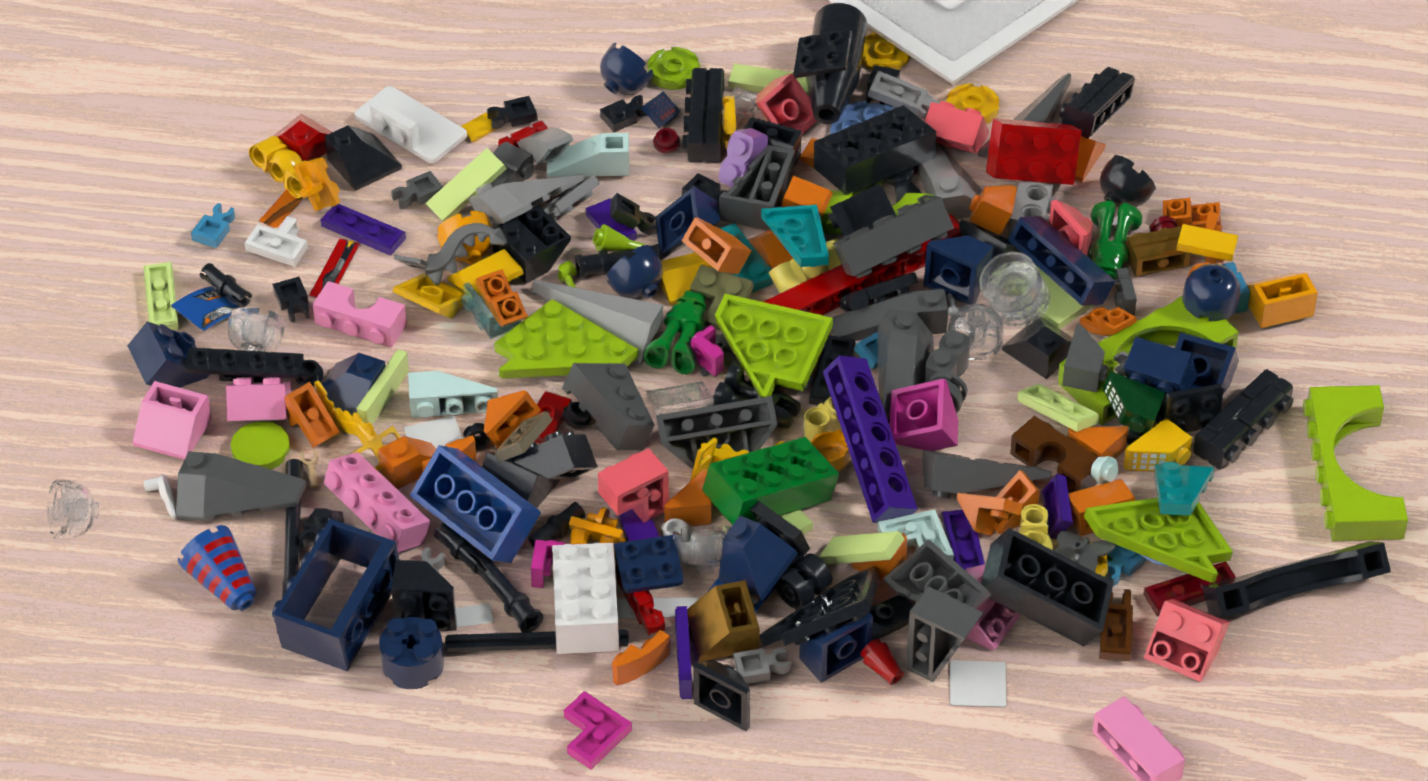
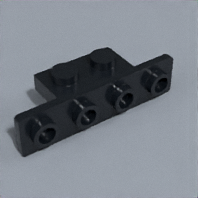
M191 347L188 350L185 362V372L219 374L220 381L231 382L237 377H254V382H263V378L266 377L299 379L303 368L304 355L300 353Z

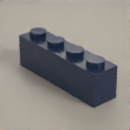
M1041 216L1020 217L1008 239L1012 245L1082 306L1104 304L1116 282Z

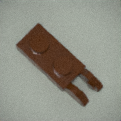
M1124 589L1122 594L1123 604H1113V592H1111L1104 629L1100 633L1099 659L1130 661L1133 605H1131V590Z

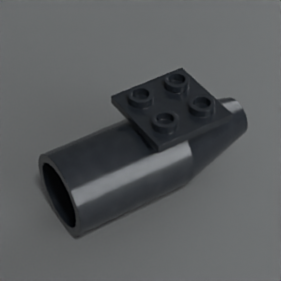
M832 3L822 7L815 15L812 35L801 37L798 42L793 76L794 78L806 77L813 116L822 124H833L839 120L857 88L860 78L867 20L859 9L845 3Z

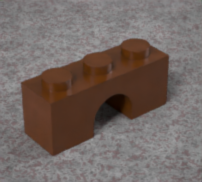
M1034 415L1012 434L1010 455L1030 467H1036L1044 461L1059 463L1057 474L1066 476L1068 493L1098 484L1091 476L1092 465L1098 456L1077 444L1072 438L1054 429L1051 424L1042 421Z

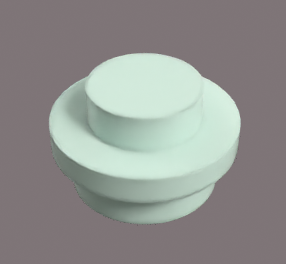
M1101 456L1094 461L1091 468V476L1098 484L1115 480L1118 475L1116 459L1111 456Z

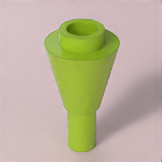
M605 224L600 229L597 228L593 235V244L596 251H625L645 245L644 243L629 240L628 237Z

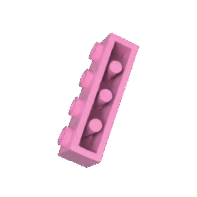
M356 452L329 461L324 485L376 535L396 541L398 553L424 544L430 520L364 457Z

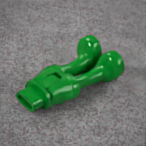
M1104 201L1097 203L1092 208L1090 214L1091 221L1098 226L1096 240L1089 247L1088 256L1115 280L1117 279L1116 269L1122 268L1123 264L1128 261L1129 249L1126 246L1128 231H1135L1140 228L1143 216L1136 207L1128 203H1122L1119 206L1114 239L1109 241L1116 206L1113 201Z
M686 291L682 297L677 299L676 304L673 305L672 309L664 317V324L666 326L664 332L645 349L644 360L649 366L658 369L666 365L670 356L672 341L676 333L682 331L678 342L672 350L671 363L675 371L680 374L687 375L694 371L697 365V358L691 348V340L697 332L703 331L706 323L704 320V312L706 310L704 303L706 300L705 295Z

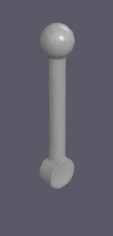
M949 293L946 295L949 301L947 313L949 316L955 317L959 313L958 308L955 306L957 301Z

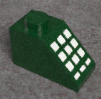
M1112 371L1109 372L1103 386V391L1120 424L1138 433H1147L1151 430L1165 392Z

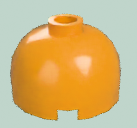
M470 211L471 216L462 218L461 213L446 219L437 228L438 234L436 236L440 247H443L447 238L454 230L463 225L482 223L492 227L489 216L484 212ZM475 236V245L473 247L464 243L463 246L467 251V255L465 257H456L455 260L468 264L481 260L492 246L490 244V237H487L484 242H480L478 236Z

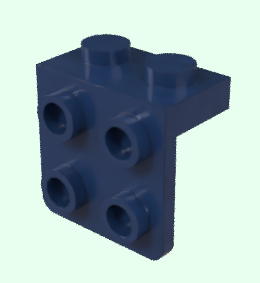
M674 535L614 543L615 571L617 561L622 588L625 593L675 587L683 584V573Z

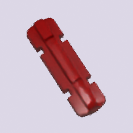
M543 121L533 123L532 127L527 126L510 134V138L505 136L499 139L498 146L508 142L519 148L517 143L521 139L548 129L547 125Z

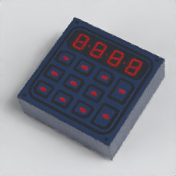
M664 91L646 103L642 108L658 129L670 122L681 112Z

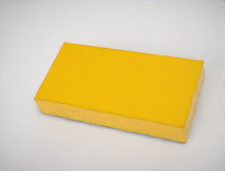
M1183 224L1176 250L1232 262L1239 235Z

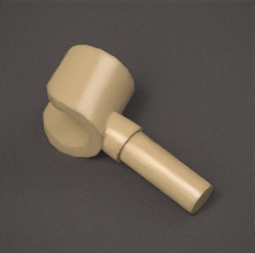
M313 449L315 457L310 462L304 460V452L302 451L300 459L307 467L311 488H318L316 465L319 461L317 451Z

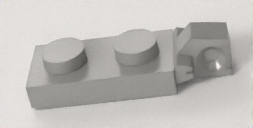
M881 71L877 72L868 93L869 97L891 106L900 107L904 105L915 115L925 118L931 102L940 103L927 94L928 90Z
M595 176L584 178L585 180L568 188L542 208L556 221L557 216L561 217L574 209L572 204L576 201L582 202L594 194L592 190L600 183Z

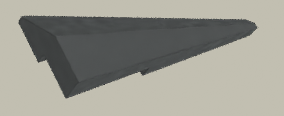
M1068 73L1062 76L1013 120L1051 123L1071 83V74ZM990 140L979 149L978 156L988 158Z

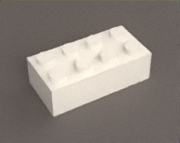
M613 543L552 545L557 654L619 651Z

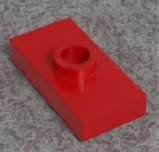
M548 391L543 393L537 403L541 409L538 414L545 411L548 412L552 422L534 442L539 444L546 442L545 436L557 432L563 422L562 412L566 406L572 403V399Z

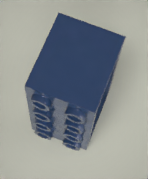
M329 519L325 528H321L317 533L315 544L311 551L304 555L297 575L290 578L287 591L282 600H278L274 605L272 617L274 618L281 647L348 671L392 595L391 587L396 560H400L396 541ZM341 559L365 567L364 574L331 629L305 620Z

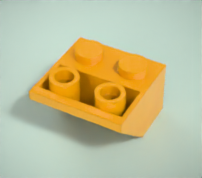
M1288 273L1246 283L1250 290L1248 306L1260 328L1314 316L1318 292L1307 273Z

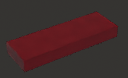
M1226 561L1213 565L1218 572L1216 581L1213 583L1236 577ZM1185 574L1145 587L1143 595L1158 617L1166 600L1174 599L1189 606L1206 601L1202 586L1213 583L1191 574Z

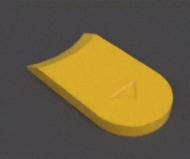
M487 113L481 114L461 126L466 129L467 136L471 142H476L497 130L492 129L491 119L487 118Z

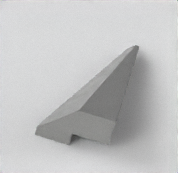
M534 280L532 283L531 294L533 296L537 294L548 302L553 299L637 348L638 358L633 362L639 366L643 364L645 349L652 342L653 337L664 321L663 305Z

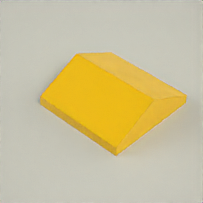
M503 249L447 276V280L477 298L481 296L475 284V280L478 277L503 269L509 282L524 273L518 263Z
M694 252L661 261L663 276L659 284L669 305H675L677 299L682 297L684 292L690 291V286L701 264L713 268L697 253Z
M425 273L394 286L392 291L450 319L470 300L471 295L443 281L439 285H435Z

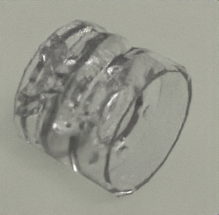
M1007 252L991 259L983 268L979 279L980 290L999 321L1012 327L1028 326L1039 320L1047 311L1050 303V290L1031 258L1023 253Z

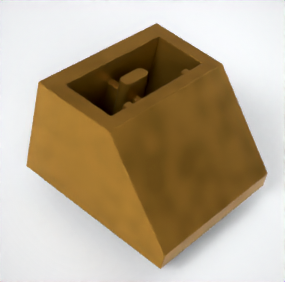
M745 580L716 585L687 609L688 625L699 662L733 656V653L759 649L760 627Z

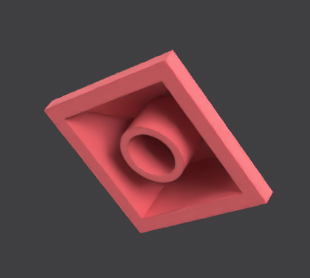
M793 73L774 79L757 94L756 104L767 121L771 123L775 122L776 125L780 124L781 126L785 125L786 128L791 127V129L801 130L803 134L817 122L813 116L810 98L797 79L794 78Z
M1056 199L1051 201L1049 223L1088 257L1093 232L1091 221L1084 217L1078 209Z

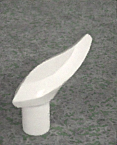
M162 474L158 478L144 480L145 491L159 490L172 519H175V501L169 478Z

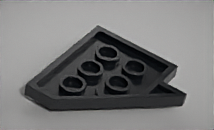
M870 567L845 578L762 632L760 639L764 647L779 640H782L785 646L793 642L795 645H800L812 638L811 635L822 631L823 634H826L840 627L839 623L851 619V622H855L866 617L868 611L871 610L880 578L876 567Z

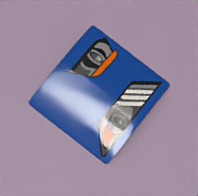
M212 286L194 291L171 305V307L202 331H206L225 318L244 312L243 309L227 297L219 295Z

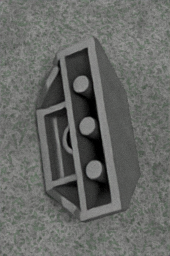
M772 396L656 415L661 445L691 469L694 467L697 452L701 448L702 443H708L713 438H716L718 440L716 444L717 449H720L723 444H728L735 452L744 449L748 452H753L761 449L777 426Z

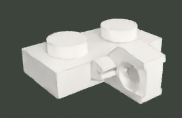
M287 216L279 229H272L257 224L244 245L245 250L295 267L307 250L308 243L307 240L296 235L299 231L297 219Z

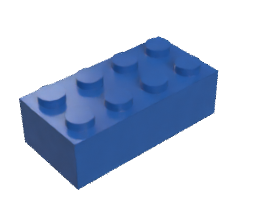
M438 445L409 495L491 560L512 563L541 514V511L461 450Z

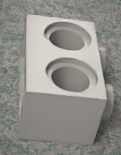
M1019 181L1013 213L1009 222L1008 238L1020 217L1041 216L1049 223L1050 216L1048 215L1050 213L1051 201L1056 199V197H1052L1053 185Z

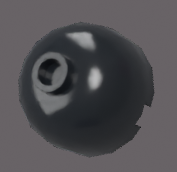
M1114 155L1101 171L1100 186L1105 194L1104 200L1113 201L1116 208L1122 203H1128L1134 207L1141 206L1150 199L1156 190V186L1143 169L1138 173L1132 168L1135 164L1134 162L1119 155Z

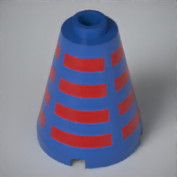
M224 525L216 526L218 531L214 533L210 529L201 532L182 549L180 553L183 555V559L178 557L179 565L231 610L243 611L248 609L254 603L257 592L232 532Z

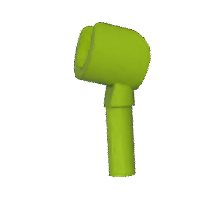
M568 260L558 266V279L561 282L565 281L567 286L576 288L572 277L577 274L574 264Z

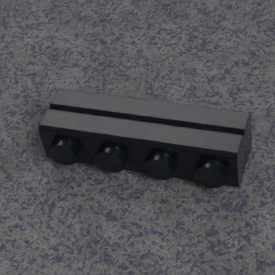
M1111 67L1105 68L1100 74L1095 73L1091 83H1085L1080 93L1075 92L1069 103H1063L1059 113V117L1062 118L1061 124L1075 126L1082 130L1081 136L1088 139L1131 98L1135 82L1134 76L1125 72L1120 74L1119 70Z
M694 68L692 70V79H686V95H690V97H685V113H689V116H684V132H688V135H683L682 151H688L689 162L702 163L705 161L706 163H719L721 161L724 70L722 68H710L709 70L706 68Z
M1264 370L1195 435L1194 454L1203 460L1207 459L1208 463L1218 469H1222L1228 462L1234 463L1246 445L1252 446L1255 443L1261 430H1268L1272 427L1276 416L1280 412H1288L1294 401L1292 398L1293 385L1283 378H1278V375L1272 371Z

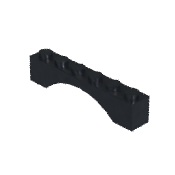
M1368 541L1202 587L1208 613L1224 618L1250 611L1288 596L1332 585L1364 580L1389 573L1391 570L1384 542Z

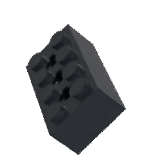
M902 105L814 141V169L847 195L934 159L936 152V130Z
M1008 528L991 543L981 585L991 593L989 598L1082 646L1088 644L1103 631L1114 583L1110 579L1011 528Z

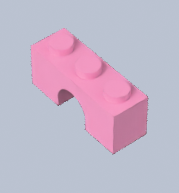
M329 281L313 303L315 324L388 347H393L407 325L404 304L379 297L373 306L366 309H357L355 306L354 289Z

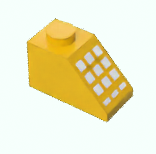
M1165 418L1126 448L1123 468L1127 471L1154 472L1155 464L1175 462L1179 465H1184L1192 453L1191 444L1193 437Z

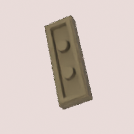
M545 411L523 420L494 453L498 462L500 463L525 453L552 422L549 413Z

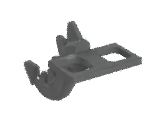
M471 223L454 230L438 253L428 255L427 262L422 259L394 255V259L410 267L426 269V276L428 275L433 284L439 285L444 270L451 273L457 272L455 258L467 255V251L463 246L464 243L473 247L475 245V236H478L480 242H484L487 237H490V244L504 246L507 244V239L501 228L494 229L482 223Z

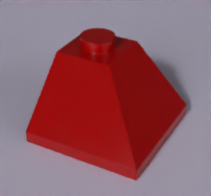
M301 113L273 136H277L283 144H286L288 150L296 152L303 162L320 158L326 154L324 136L332 133V131Z

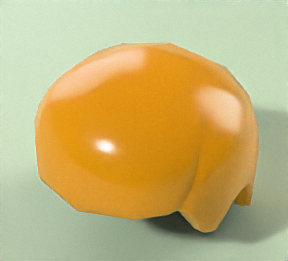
M840 429L834 432L828 431L818 434L811 441L836 471L845 468L851 461L844 434Z

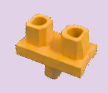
M324 158L309 160L294 167L303 186L299 193L302 198H309L314 211H319L329 206H336L341 202L338 197L340 189L336 182L330 181L326 173L328 165Z
M601 507L598 514L589 512L587 520L572 516L569 522L572 531L570 544L572 545L589 544L590 540H594L599 543H613L614 547V543L627 542V539L623 538V530L616 528L618 520L609 517L610 511L606 507Z

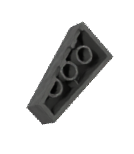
M924 195L917 199L919 203L907 204L897 209L898 216L889 215L882 217L873 223L874 228L870 230L868 227L861 228L834 242V248L845 273L851 276L856 275L857 278L863 277L872 272L871 267L880 263L882 266L891 264L897 260V255L905 251L907 254L916 252L922 248V243L930 239L931 241L941 240L948 236L947 231L954 227L941 197Z

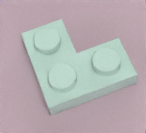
M935 509L879 521L877 524L878 533L900 531L901 534L904 533L907 537V547L915 546L918 549L929 539L953 560V551Z

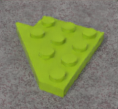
M724 294L715 313L717 325L741 366L744 367V371L760 398L771 396L776 385L804 391L833 327V318L730 294Z
M553 299L494 343L495 352L509 360L499 368V377L502 379L566 376L569 374L573 363H618L628 366L638 358L637 348Z
M1158 497L1089 507L1085 511L1084 518L1098 538L1211 583L1216 581L1218 575L1212 563L1230 561L1233 554L1232 549L1200 502H1198L1191 515L1160 514Z

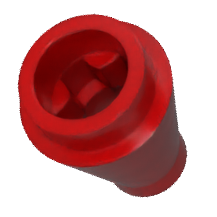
M875 639L868 643L861 651L860 655L863 658V664L884 678L890 685L896 684L904 676V672L899 667L886 642L882 643L880 639Z

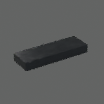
M828 336L809 396V404L818 406L820 403L824 404L831 397L823 371L838 356L853 357L856 346L855 339Z

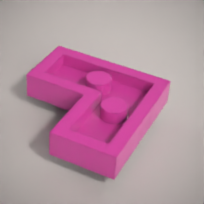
M585 691L564 709V718L583 730L567 746V754L590 770L632 731V722Z

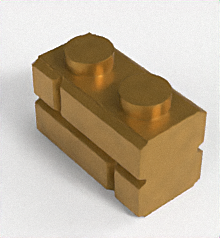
M1165 227L1159 231L1135 233L1127 237L1126 246L1129 249L1128 263L1131 265V270L1135 277L1189 266L1191 253L1176 250L1181 227L1170 229Z

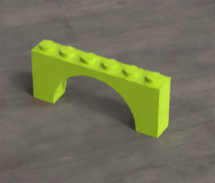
M1180 296L1174 302L1163 308L1156 309L1152 314L1137 320L1136 323L1116 334L1109 335L1106 339L1098 342V344L1105 352L1104 364L1108 365V377L1109 372H1114L1115 368L1119 365L1114 360V356L1122 351L1129 355L1135 337L1162 345L1176 346L1181 332L1237 347L1239 331L1226 319L1209 321V317L1200 315V318L1193 316L1185 308L1182 296ZM1064 359L1059 365L1058 384L1079 404L1097 412L1101 426L1116 418L1117 416L1103 391L1105 382L1100 381L1097 393L1062 386L1066 359Z
M1380 385L1309 387L1308 398L1303 399V415L1308 416L1309 419L1307 421V437L1313 440L1311 444L1312 461H1317L1315 479L1316 483H1321L1320 505L1326 508L1324 526L1325 529H1330L1332 541L1404 539L1408 523L1404 498L1381 495L1361 487L1343 472L1334 454V449L1346 436L1361 429L1381 425L1384 403Z

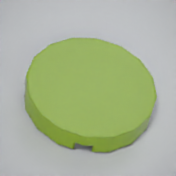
M671 47V50L664 51V49L658 50L648 60V72L651 69L654 73V78L651 80L652 83L668 90L686 88V79H692V70L700 68L696 54L680 47Z
M259 421L249 423L241 427L233 435L230 443L233 459L270 470L280 466L285 461L287 453L289 455L290 452L288 434L281 426L273 422Z

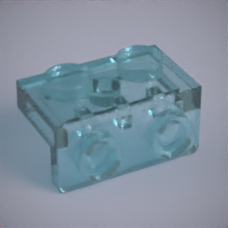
M469 282L463 284L464 295L461 299L467 312L471 311L479 329H484L491 339L511 331L521 323L520 320L501 327L488 309L482 296L477 294Z

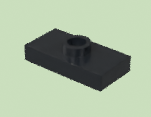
M898 594L871 607V610L868 612L873 616L872 641L909 625V614L913 605L906 597Z

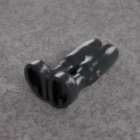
M735 362L730 365L725 381L720 382L715 389L711 406L760 398L754 386L745 380L743 366ZM774 390L771 396L777 420L776 427L789 429L793 424V417H796L801 411V403L785 393Z

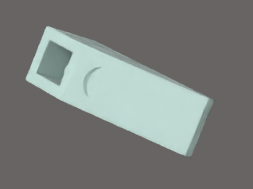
M600 133L568 146L560 156L547 160V177H565L582 174L583 176H629V133Z
M437 370L408 373L411 418L486 413L487 401L498 397L497 388Z

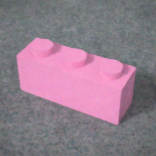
M1125 696L1095 713L1093 733L1138 781H1178L1182 778L1185 763L1182 752L1177 747H1173L1164 738L1162 731L1157 726H1153L1144 717L1141 709L1137 705H1133Z

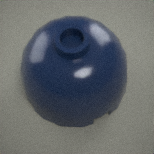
M613 43L605 52L600 62L601 76L605 80L604 86L613 94L620 92L624 95H634L650 83L654 78V73L651 69L647 73L643 68L646 62L635 52L623 45L618 49L616 48L617 43Z
M643 245L633 250L636 255L630 259L626 255L623 256L607 273L606 277L609 279L606 280L607 283L621 297L636 300L642 297L648 299L659 290L657 286L663 276L662 263L650 245Z
M1211 263L1201 265L1193 270L1185 281L1182 296L1183 304L1197 318H1200V315L1209 317V321L1227 319L1235 313L1240 302V283L1235 274L1225 266Z

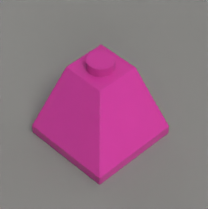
M945 379L891 390L890 429L895 444L930 451L958 446L959 420L948 383Z

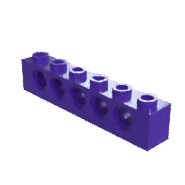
M838 356L823 371L872 522L878 523L879 521L911 515L918 509L868 361L864 358Z

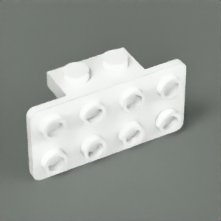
M392 86L385 87L355 111L356 120L428 163H436L467 137L466 129Z

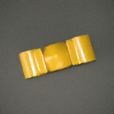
M270 136L252 145L249 148V157L256 167L262 168L265 173L269 172L275 181L284 184V188L293 197L301 198L299 192L303 189V186L294 170L297 164L303 163L300 156L296 152L288 150L287 145L283 144L277 136Z

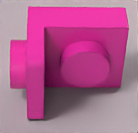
M710 325L705 330L699 331L694 335L691 340V348L696 355L697 363L717 377L724 371V353L715 344L716 329Z
M553 540L535 541L531 564V587L544 588L545 576H551L552 545H564L566 543Z

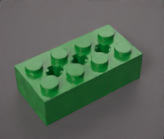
M806 437L710 463L702 491L733 525L739 516L756 521L750 509L757 501H760L778 515H784L831 501L839 473Z

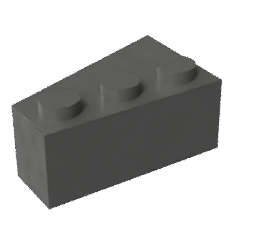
M768 145L749 165V170L742 177L738 176L734 180V185L729 191L723 192L719 196L720 220L770 230L761 218V209L781 207L784 195L794 176L795 150Z
M573 363L562 389L567 394L572 393L580 402L578 407L583 413L588 411L597 421L595 426L616 450H643L655 424L626 364Z
M928 586L910 610L906 669L934 682L983 612L950 597L945 592H939Z

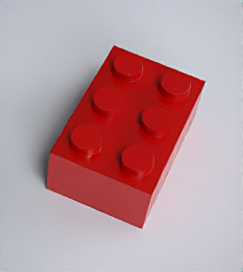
M993 118L986 173L996 179L1074 185L1082 130L1067 124Z

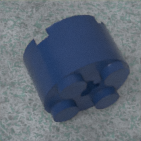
M408 617L402 619L393 618L388 622L379 642L382 669L386 678L388 676L393 680L394 685L404 689L423 688L434 677L437 679L444 668L442 636L435 621L432 619Z

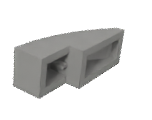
M551 127L525 137L517 144L520 149L532 154L533 160L538 165L560 156L573 141V137L562 129Z

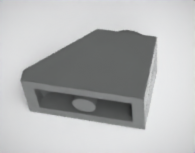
M1076 324L1064 365L1062 386L1097 393L1100 381H1106L1108 365L1104 364V350L1082 325Z

